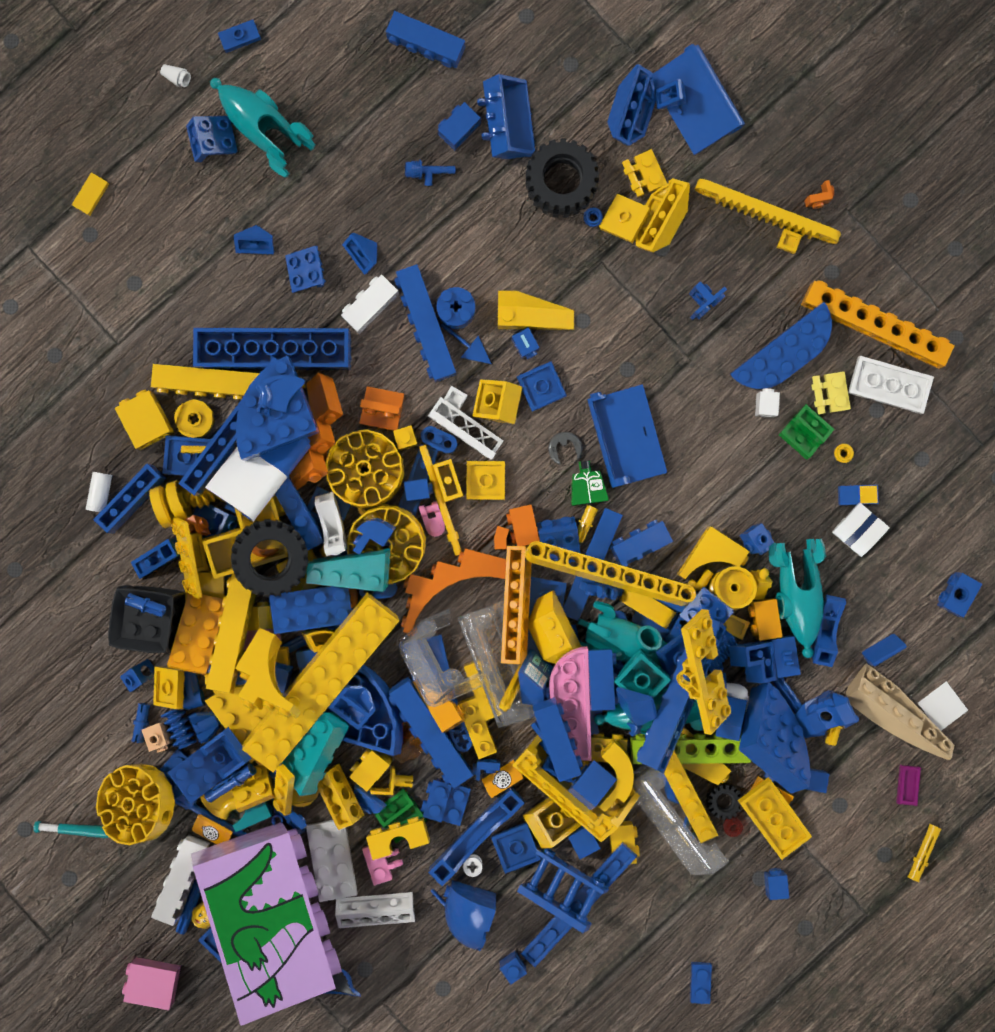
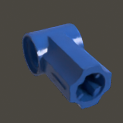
M185 671L183 708L188 710L205 706V696L203 690L200 689L197 673Z

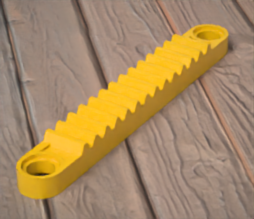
M698 179L695 186L696 192L715 199L717 205L722 202L723 207L730 205L731 210L736 207L738 213L744 210V215L751 213V218L757 215L759 221L765 218V223L772 221V226L778 223L780 229L784 226L787 230L793 229L795 233L800 232L802 237L806 234L809 240L814 237L827 243L837 244L840 238V231L709 180Z

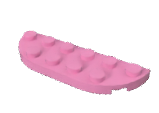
M586 646L571 650L558 660L550 675L549 692L550 699L555 697L557 704H562L565 713L562 715L563 721H568L571 732H568L570 739L574 738L577 749L574 750L576 756L580 755L581 760L592 761L588 647Z

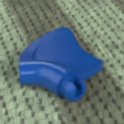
M276 375L259 382L255 386L260 394L257 412L265 415L268 413V409L286 413L289 401L305 384L304 379L290 375Z

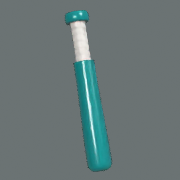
M36 821L33 827L35 833L50 831L58 832V834L109 838L105 834L103 826L42 824L41 821Z

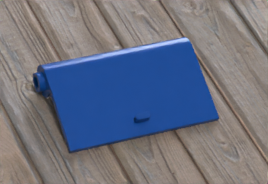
M689 45L684 49V53L653 73L652 80L655 89L661 88L677 79H681L685 85L687 104L670 107L667 110L694 156L727 134L731 135L745 125L699 45Z
M643 384L607 395H602L601 392L590 394L591 398L587 399L611 487L614 488L667 473Z

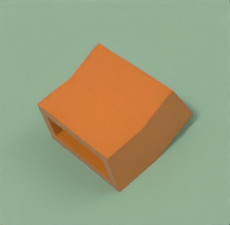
M497 526L494 536L495 549H507L506 538L509 529Z

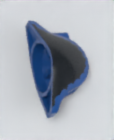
M341 969L342 972L332 975L336 989L323 993L361 997V994L354 988L350 975L343 969Z

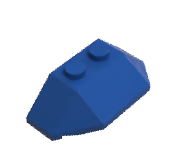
M639 64L619 84L607 120L612 137L626 146H630L645 136L656 102L655 87L652 80L653 73Z

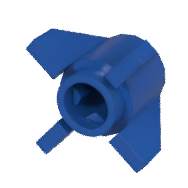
M212 711L194 712L187 716L197 740L201 744L207 742L220 729L219 724L221 722Z

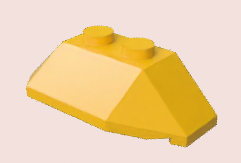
M672 178L668 181L669 183L663 185L650 195L645 206L650 207L651 212L635 238L638 248L655 252L671 243L688 211L689 183Z
M553 590L539 597L530 615L528 629L543 660L556 664L563 655L582 646L555 591Z

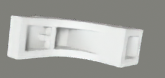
M330 492L315 497V507L324 535V551L326 556L339 555L347 549L346 534L335 494Z

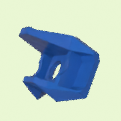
M830 690L806 701L795 714L799 725L803 729L804 738L823 736L827 729L837 726H843L846 729L859 722V717L856 716L852 709L849 698ZM824 711L829 712L832 719L824 720L821 713Z

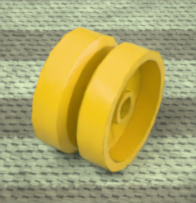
M178 480L167 483L166 488L158 486L150 489L149 496L153 511L158 522L165 529L170 528L171 524L174 523L173 518L178 517L186 520L192 516L191 505L186 501L184 488L178 484Z
M739 566L728 567L716 573L710 580L708 587L711 593L733 610L749 605L757 592L756 581L753 575L747 569Z

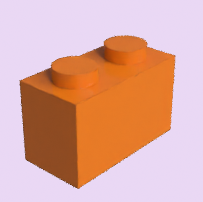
M532 505L509 509L510 514H506L508 526L512 525L514 531L510 533L512 543L517 544V546H525L534 541L540 542Z

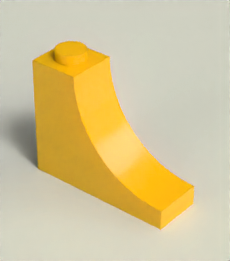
M707 526L677 575L686 579L696 568L710 562H725L733 566H744L749 559L747 555L750 551L713 527Z

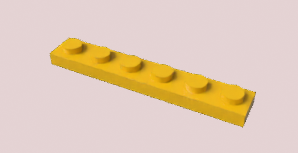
M674 750L664 775L700 843H703L718 836V833Z

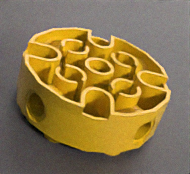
M358 430L339 438L336 444L329 450L325 462L328 474H326L327 481L333 493L345 503L361 509L375 508L390 501L400 489L404 477L403 459L394 443L383 434L371 430ZM362 467H364V468L367 467V468L369 469V471L363 473V471L361 470V468H362Z
M380 505L367 510L353 523L350 529L347 553L357 554L353 551L356 546L353 542L359 534L363 535L357 531V528L362 523L372 518L385 520L396 527L387 541L390 543V546H381L370 539L362 553L391 548L388 584L405 580L418 568L425 554L426 536L421 523L411 512L399 506Z
M146 764L125 765L119 767L113 773H109L98 790L96 802L97 815L101 817V822L104 825L102 828L105 834L116 843L134 845L157 839L167 830L173 817L175 806L172 785L165 774L153 765Z

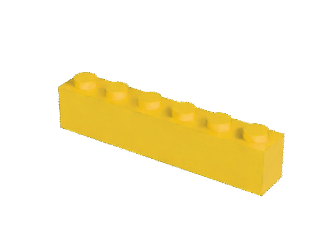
M153 364L151 387L157 389L158 393H168L171 390L176 391V394L187 395L188 392H194L195 396L200 397L214 394L215 398L225 399L226 395L233 396L235 400H242L248 387L260 373Z
M233 573L227 580L228 593L227 596H224L222 602L224 610L223 615H220L218 620L219 633L214 638L215 650L209 659L211 668L205 677L206 689L234 694L238 671L235 667L243 654L255 600V594L249 589L246 590Z

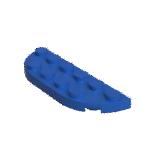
M825 302L815 307L732 371L730 375L744 386L765 389L782 383L815 358L829 341L832 319Z

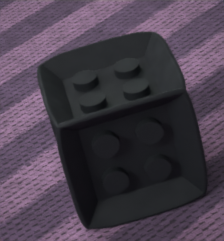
M123 585L117 587L110 613L109 646L129 651L170 654L186 603V593L149 586ZM132 593L144 599L150 598V601L166 607L165 614L159 617L147 612L142 613L139 609L126 606V598L130 599L127 595Z

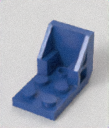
M228 727L167 772V775L187 802L191 804L252 758L242 750L241 743Z

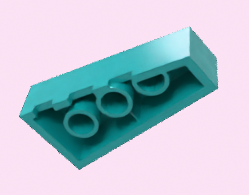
M391 548L380 551H367L360 555L352 553L343 556L313 559L307 566L306 583L383 592L388 587Z
M334 712L323 713L282 762L295 776L294 788L299 796L316 794L318 790L317 785L320 780H323L326 774L324 771L327 765L332 762L334 758L333 753L336 748H339L349 728L346 721Z

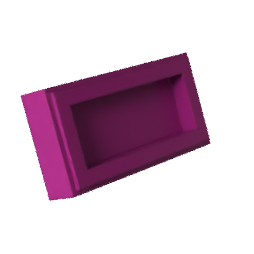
M900 765L896 803L918 805L921 767Z

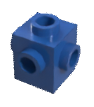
M762 523L752 525L739 535L745 549L750 551L751 555L766 553L770 549L769 546L774 543L771 533Z

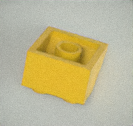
M480 379L472 417L515 424L522 386L507 381Z

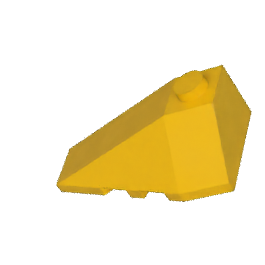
M498 291V329H527L529 327L530 330H574V310L519 291Z

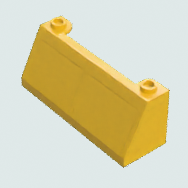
M537 734L512 766L600 842L604 841L619 828L640 795L632 788L630 795L624 803L617 798L618 802L612 809L608 808L604 812L598 803L595 808L589 810L568 792L572 782H559L558 779L541 768L548 754L539 744L542 739ZM582 760L583 767H581L580 769L582 770L584 766L590 764V762Z

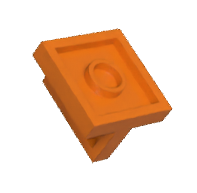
M367 386L364 400H361L360 407L362 408L359 424L392 431L398 430L405 394Z

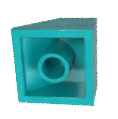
M639 649L626 662L614 683L620 688L654 698L671 679L665 670Z

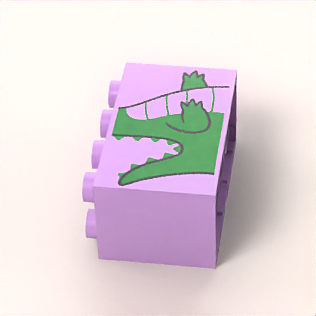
M279 822L275 825H270L191 853L193 870L241 1026L336 989L332 975L340 973L342 970L330 939L322 942L320 938L330 934V930L319 903L310 905L309 898L317 896L318 891L308 866L305 865L299 868L297 860L305 858L307 855L302 838L296 828L287 831L283 823Z

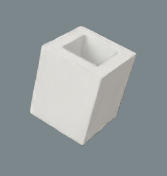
M768 388L758 392L756 395L755 416H778L780 393Z

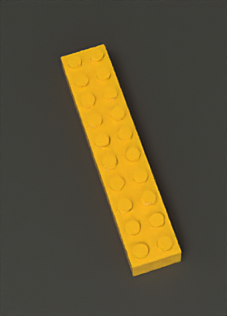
M367 592L283 693V697L301 711L298 718L291 715L287 718L278 713L279 710L276 708L269 710L244 740L242 750L274 773L276 767L284 761L399 622L398 616Z

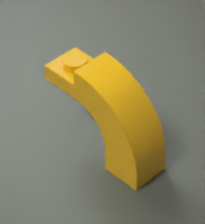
M615 739L601 752V757L615 770L617 779L599 802V807L604 812L608 808L612 809L617 804V798L623 803L627 800L634 781L631 759L625 748Z

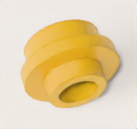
M840 444L834 450L835 459L841 463L849 462L854 456L853 448L848 444ZM842 450L846 451L845 457H842L840 454Z

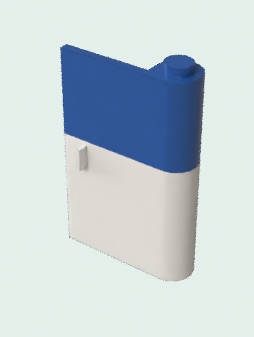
M304 438L248 461L241 460L238 447H236L205 488L254 522L310 449V440Z

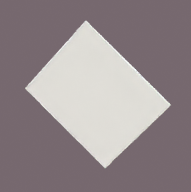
M947 681L918 702V705L928 718L941 731L968 711Z

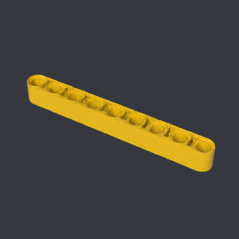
M534 541L529 544L525 551V557L531 563L675 605L686 606L696 597V591L690 585L543 542ZM531 549H537L540 553L539 556L533 555ZM550 554H555L558 557V561L551 560ZM570 559L575 560L577 563L576 567L569 564ZM587 565L594 566L596 571L590 572ZM606 570L612 571L614 578L608 577ZM625 576H630L633 583H628ZM644 581H648L651 584V589L645 587ZM663 586L669 589L670 594H666L663 591ZM681 592H685L688 595V600L682 597Z

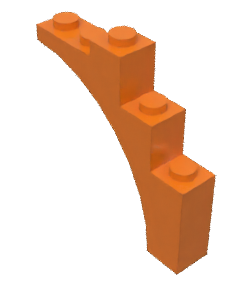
M321 373L316 374L306 383L309 406L320 433L307 437L310 440L309 444L311 447L289 475L296 490L300 489L308 481L316 483L328 474L323 454L336 444L331 424L343 415L333 378Z
M465 548L464 552L460 551L458 563H461L460 566L437 561V565L433 564L430 574L434 576L433 579L411 574L410 577L405 579L403 588H406L405 593L412 594V598L408 597L406 608L409 609L408 614L403 616L401 627H404L403 632L412 633L416 619L424 606L445 587L473 577L505 579L506 559Z

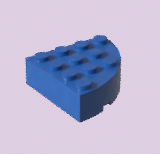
M288 355L273 362L260 372L242 398L237 413L236 441L240 458L243 461H248L320 433L303 388L297 391L291 398L286 413L268 409V413L265 415L257 412L260 394L255 386L259 382L276 375L298 377L293 362Z
M363 664L346 686L362 685L368 689L373 699L375 712L359 730L346 721L349 728L342 741L392 756L401 754L403 723L399 715L400 710L397 705L394 707L388 699V696H390L389 687L385 681Z
M770 682L751 688L739 751L788 792L794 793L809 788L811 772L807 746L803 736V729L799 725L793 711L780 694V691Z

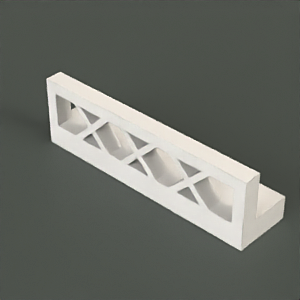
M440 397L428 417L490 460L493 459L496 451L503 443L502 439L442 397ZM441 403L448 407L450 415L442 416L436 412ZM451 409L455 411L457 414L452 415ZM454 416H462L465 426H456L453 423ZM475 426L479 428L481 437L473 438L470 436L468 428ZM491 437L497 441L492 450L485 446V438Z
M413 892L336 899L335 916L338 928L415 922Z

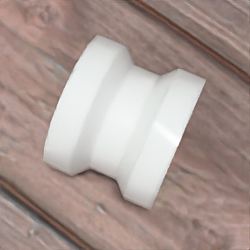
M471 854L463 863V870L466 875L475 877L481 873L483 863L480 856Z

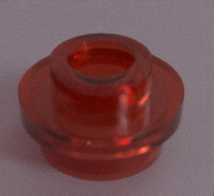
M732 817V819H727L724 822L723 829L728 836L737 837L741 834L743 825L738 818ZM733 824L737 826V828L734 831L730 830V827Z

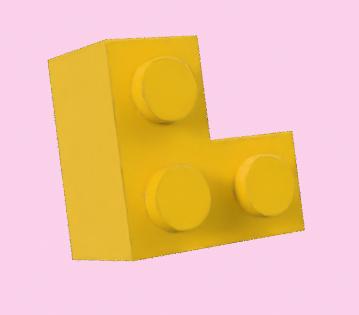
M368 748L360 757L362 761L360 763L356 761L351 767L350 771L352 773L349 776L366 792L376 780L378 781L393 760L388 754Z

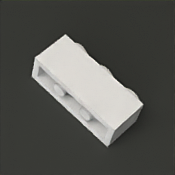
M383 275L379 278L377 276L374 277L369 283L370 287L366 291H360L356 296L357 300L352 305L349 303L342 310V318L358 334L399 295L398 290Z

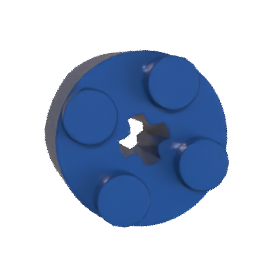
M460 287L444 290L437 301L438 316L442 323L451 329H462L469 325L474 319L476 312L475 301L471 293ZM455 305L459 306L458 312H454L453 308Z

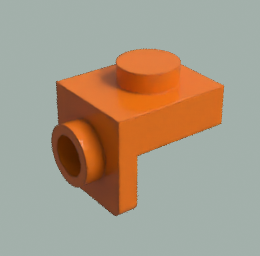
M830 180L825 181L821 185L822 193L809 195L805 199L806 208L818 209L833 199L834 187L830 185Z

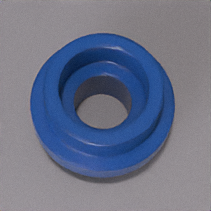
M592 207L585 211L584 222L586 225L596 227L602 222L603 215L598 208ZM595 215L597 219L592 221L589 217Z

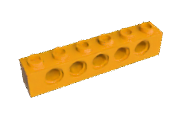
M507 546L501 663L522 665L527 657L532 563L525 557V551L528 548L526 546Z

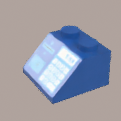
M531 649L518 671L522 704L528 705L550 699L549 681L554 668L547 661H544L542 656L535 650Z

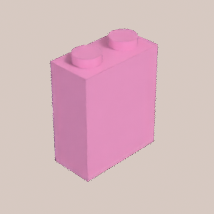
M136 957L128 964L126 969L128 979L124 983L122 994H124L123 1002L170 1010L175 1001L181 965Z

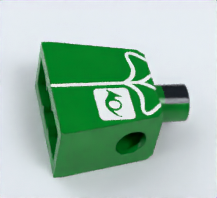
M590 461L579 462L580 473L572 474L571 506L609 501L600 471L591 472Z

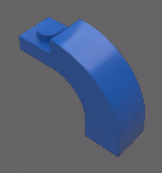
M826 595L820 630L812 644L814 651L812 660L814 664L833 667L838 654L836 636L838 624L846 605L845 598Z

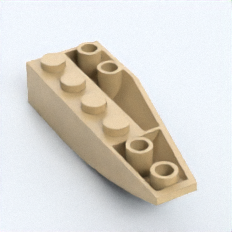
M866 663L847 688L845 697L849 698L850 705L900 739L931 754L950 760L955 745L898 686Z

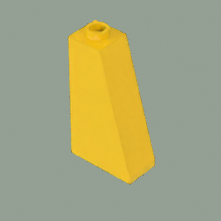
M685 727L683 728L681 734H686V737H694ZM688 744L686 746L687 753H690L695 749L694 744ZM705 747L706 752H711L709 749ZM723 763L682 764L685 769L716 785L725 783L730 777L729 773L731 770Z

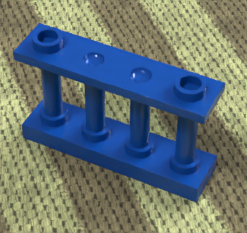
M549 848L537 850L536 854L541 856L542 860L531 882L521 884L517 892L581 933L587 932L592 924L587 921V915L598 893L603 895L608 892L609 888L605 886L602 880L589 877L555 856L556 853ZM550 862L559 869L548 891L543 893L538 890L537 885ZM566 872L575 877V880L564 902L559 903L554 900V894ZM583 882L592 889L580 913L576 914L571 911L570 905Z

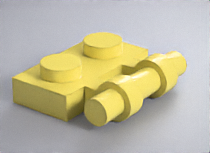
M845 372L824 375V383H821L820 375L812 377L813 384L811 386L815 393L816 401H814V405L817 407L818 415L825 414V406L828 405L830 413L851 409ZM822 389H826L828 398L826 400L823 399Z

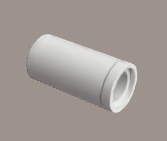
M92 472L86 510L101 512L107 506L112 475Z

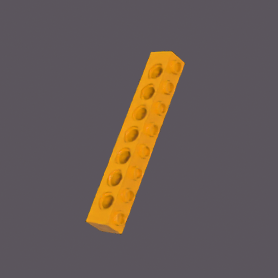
M818 280L810 284L801 303L802 306L813 310L823 302L822 295H826L829 297V303L825 304L830 311L832 320L933 367L940 369L946 366L955 346L949 343L948 339L935 337L931 331L926 329L920 330L912 322H903L892 313L886 314L881 312L880 308L875 305L868 306L862 303L863 300L858 297L851 298L840 289L827 287L828 284ZM840 303H843V304L846 305V307H847L846 312H844V311H842V310L840 309V307H839ZM857 311H861L864 314L863 320L857 317ZM875 319L880 320L881 328L876 327ZM892 327L898 329V336L892 333ZM910 335H913L915 337V344L910 342ZM928 343L933 346L932 352L927 349Z

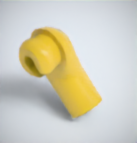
M706 569L697 582L691 579L687 585L692 586L695 591H699L708 585L714 574Z

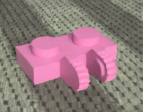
M369 846L362 848L374 886L392 880L393 877L390 869L403 865L402 859L390 863L386 859L400 853L398 848L393 849L391 855L372 860Z

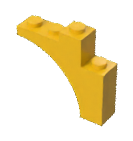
M259 628L235 667L241 673L240 677L247 681L238 697L244 701L242 704L251 710L254 707L262 710L263 707L270 710L276 708L279 710L278 713L287 718L290 715L298 718L301 711L283 697L276 681L275 664L282 641L275 634Z

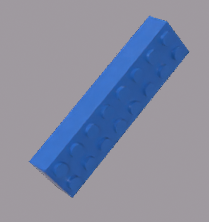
M193 328V367L264 370L273 357L279 360L288 355L293 362L295 370H351V331L348 328Z

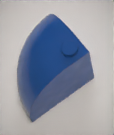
M452 880L451 885H447L444 892V897H447L445 918L448 928L461 944L481 951L486 941V932L490 930L496 911V893Z

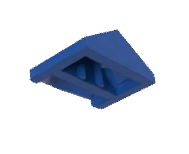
M362 685L345 686L328 706L330 710L357 730L375 712L371 693Z
M620 687L616 688L620 707L632 723L643 725L657 717L652 696Z

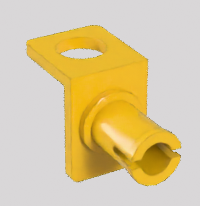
M390 766L389 788L371 787L369 791L371 794L393 795L395 786L412 788L413 775H396L394 766Z

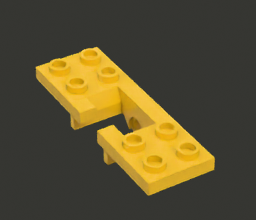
M701 609L681 628L687 659L682 663L683 670L677 674L676 680L689 693L690 699L697 700L704 734L712 735L731 714V707L728 702L722 670L715 669L706 678L704 676L701 660L705 656L706 659L714 660L718 656L709 610ZM683 675L688 676L689 679H690V682H688L687 680H685L684 677H683Z

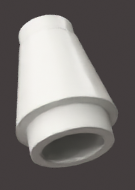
M166 64L161 67V75L176 86H188L191 75L186 69Z

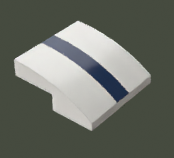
M858 503L848 516L841 520L832 533L862 557L890 527L865 506Z

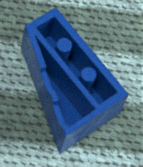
M653 520L646 524L648 528L642 531L640 528L635 529L629 533L630 537L626 539L620 537L612 541L613 545L610 546V549L618 565L626 567L629 563L639 560L643 556L673 542L664 522Z
M612 649L588 650L590 710H615V705L619 703L617 693H614V685H617L614 683L617 673H613V665H616V653H612Z

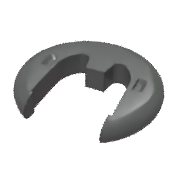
M560 432L550 440L548 446L549 455L559 465L561 464L556 449L558 442L562 446H566L567 440H570L574 445L577 460L582 455V443L571 432Z

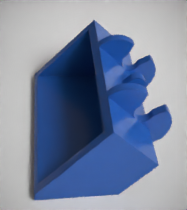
M497 74L483 81L485 99H477L478 106L486 107L489 133L483 132L481 136L483 140H490L492 157L513 159L532 156L535 151L527 80Z

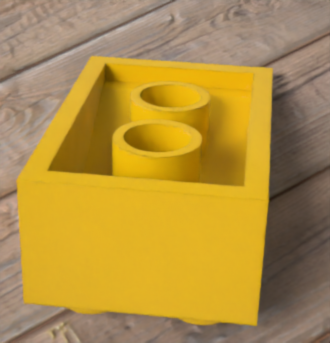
M551 798L545 799L523 814L541 848H553L582 826Z

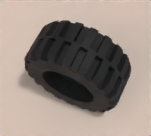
M561 138L560 142H556L554 139L550 140L547 146L542 144L539 147V151H534L531 160L527 164L525 185L526 190H528L529 199L534 201V206L537 209L539 207L542 209V213L547 215L549 212L553 214L552 217L558 218V215H563V218H566L572 213L574 215L579 214L580 210H585L589 206L590 201L593 200L599 182L598 163L594 162L592 152L588 153L586 151L587 147L583 144L580 147L575 140L568 143L566 138ZM558 163L571 165L580 175L578 188L568 194H558L551 191L544 182L546 170Z
M264 519V521L253 522L252 525L246 526L238 534L231 549V564L236 579L246 590L249 589L255 595L261 594L263 597H269V595L281 596V593H288L292 590V587L297 586L300 583V579L306 574V566H308L309 560L305 542L292 526L282 521ZM264 540L279 541L288 552V563L285 569L273 576L259 574L251 564L250 558L253 548Z

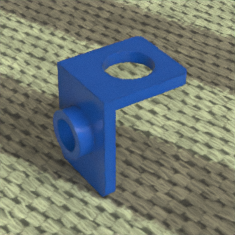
M146 659L129 669L120 678L128 691L132 692L154 678L155 668L150 660ZM142 666H146L149 668V676H145L142 674Z

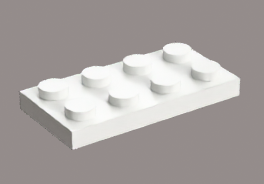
M859 356L848 394L924 414L934 377Z
M333 820L307 824L306 830L319 902L356 896L358 891L346 827L338 830Z

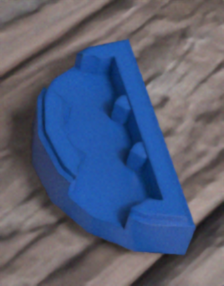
M358 784L354 785V794H356L358 803L363 811L372 814L379 813L385 809L387 804L374 794H371L369 790L366 792Z

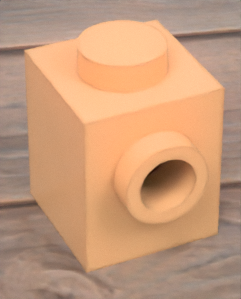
M164 722L142 729L149 752L154 750L157 753L168 749L167 745L174 743L173 740L169 739L171 734L166 732L168 725H164Z

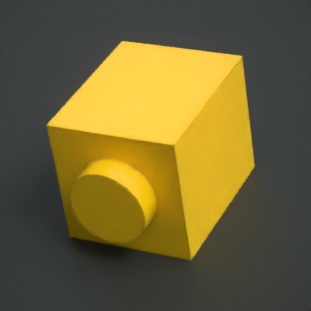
M412 425L393 431L398 450L402 451L418 446Z

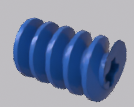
M173 709L161 715V718H168L163 724L171 726L166 730V732H173L169 739H176L172 747L182 749L196 743L197 739H190L194 732H188L192 726L190 724L185 725L189 718L182 717L186 710Z

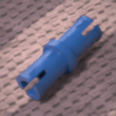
M138 703L136 719L133 720L135 726L132 742L144 743L142 729L149 726V721L147 720L151 704Z

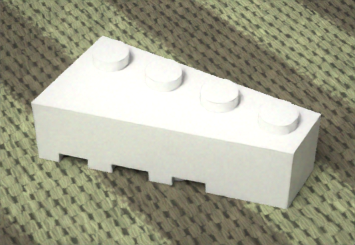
M188 835L184 840H180L177 847L178 855L172 860L170 874L167 875L163 883L164 888L156 901V907L151 918L171 926L178 921L193 882L196 879L191 853L208 848L209 842Z

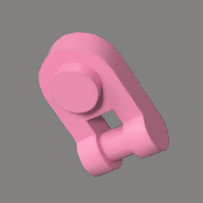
M434 501L431 502V505L419 506V510L426 531L429 535L437 537L443 534L445 524L438 503ZM435 512L436 517L429 519L428 513Z

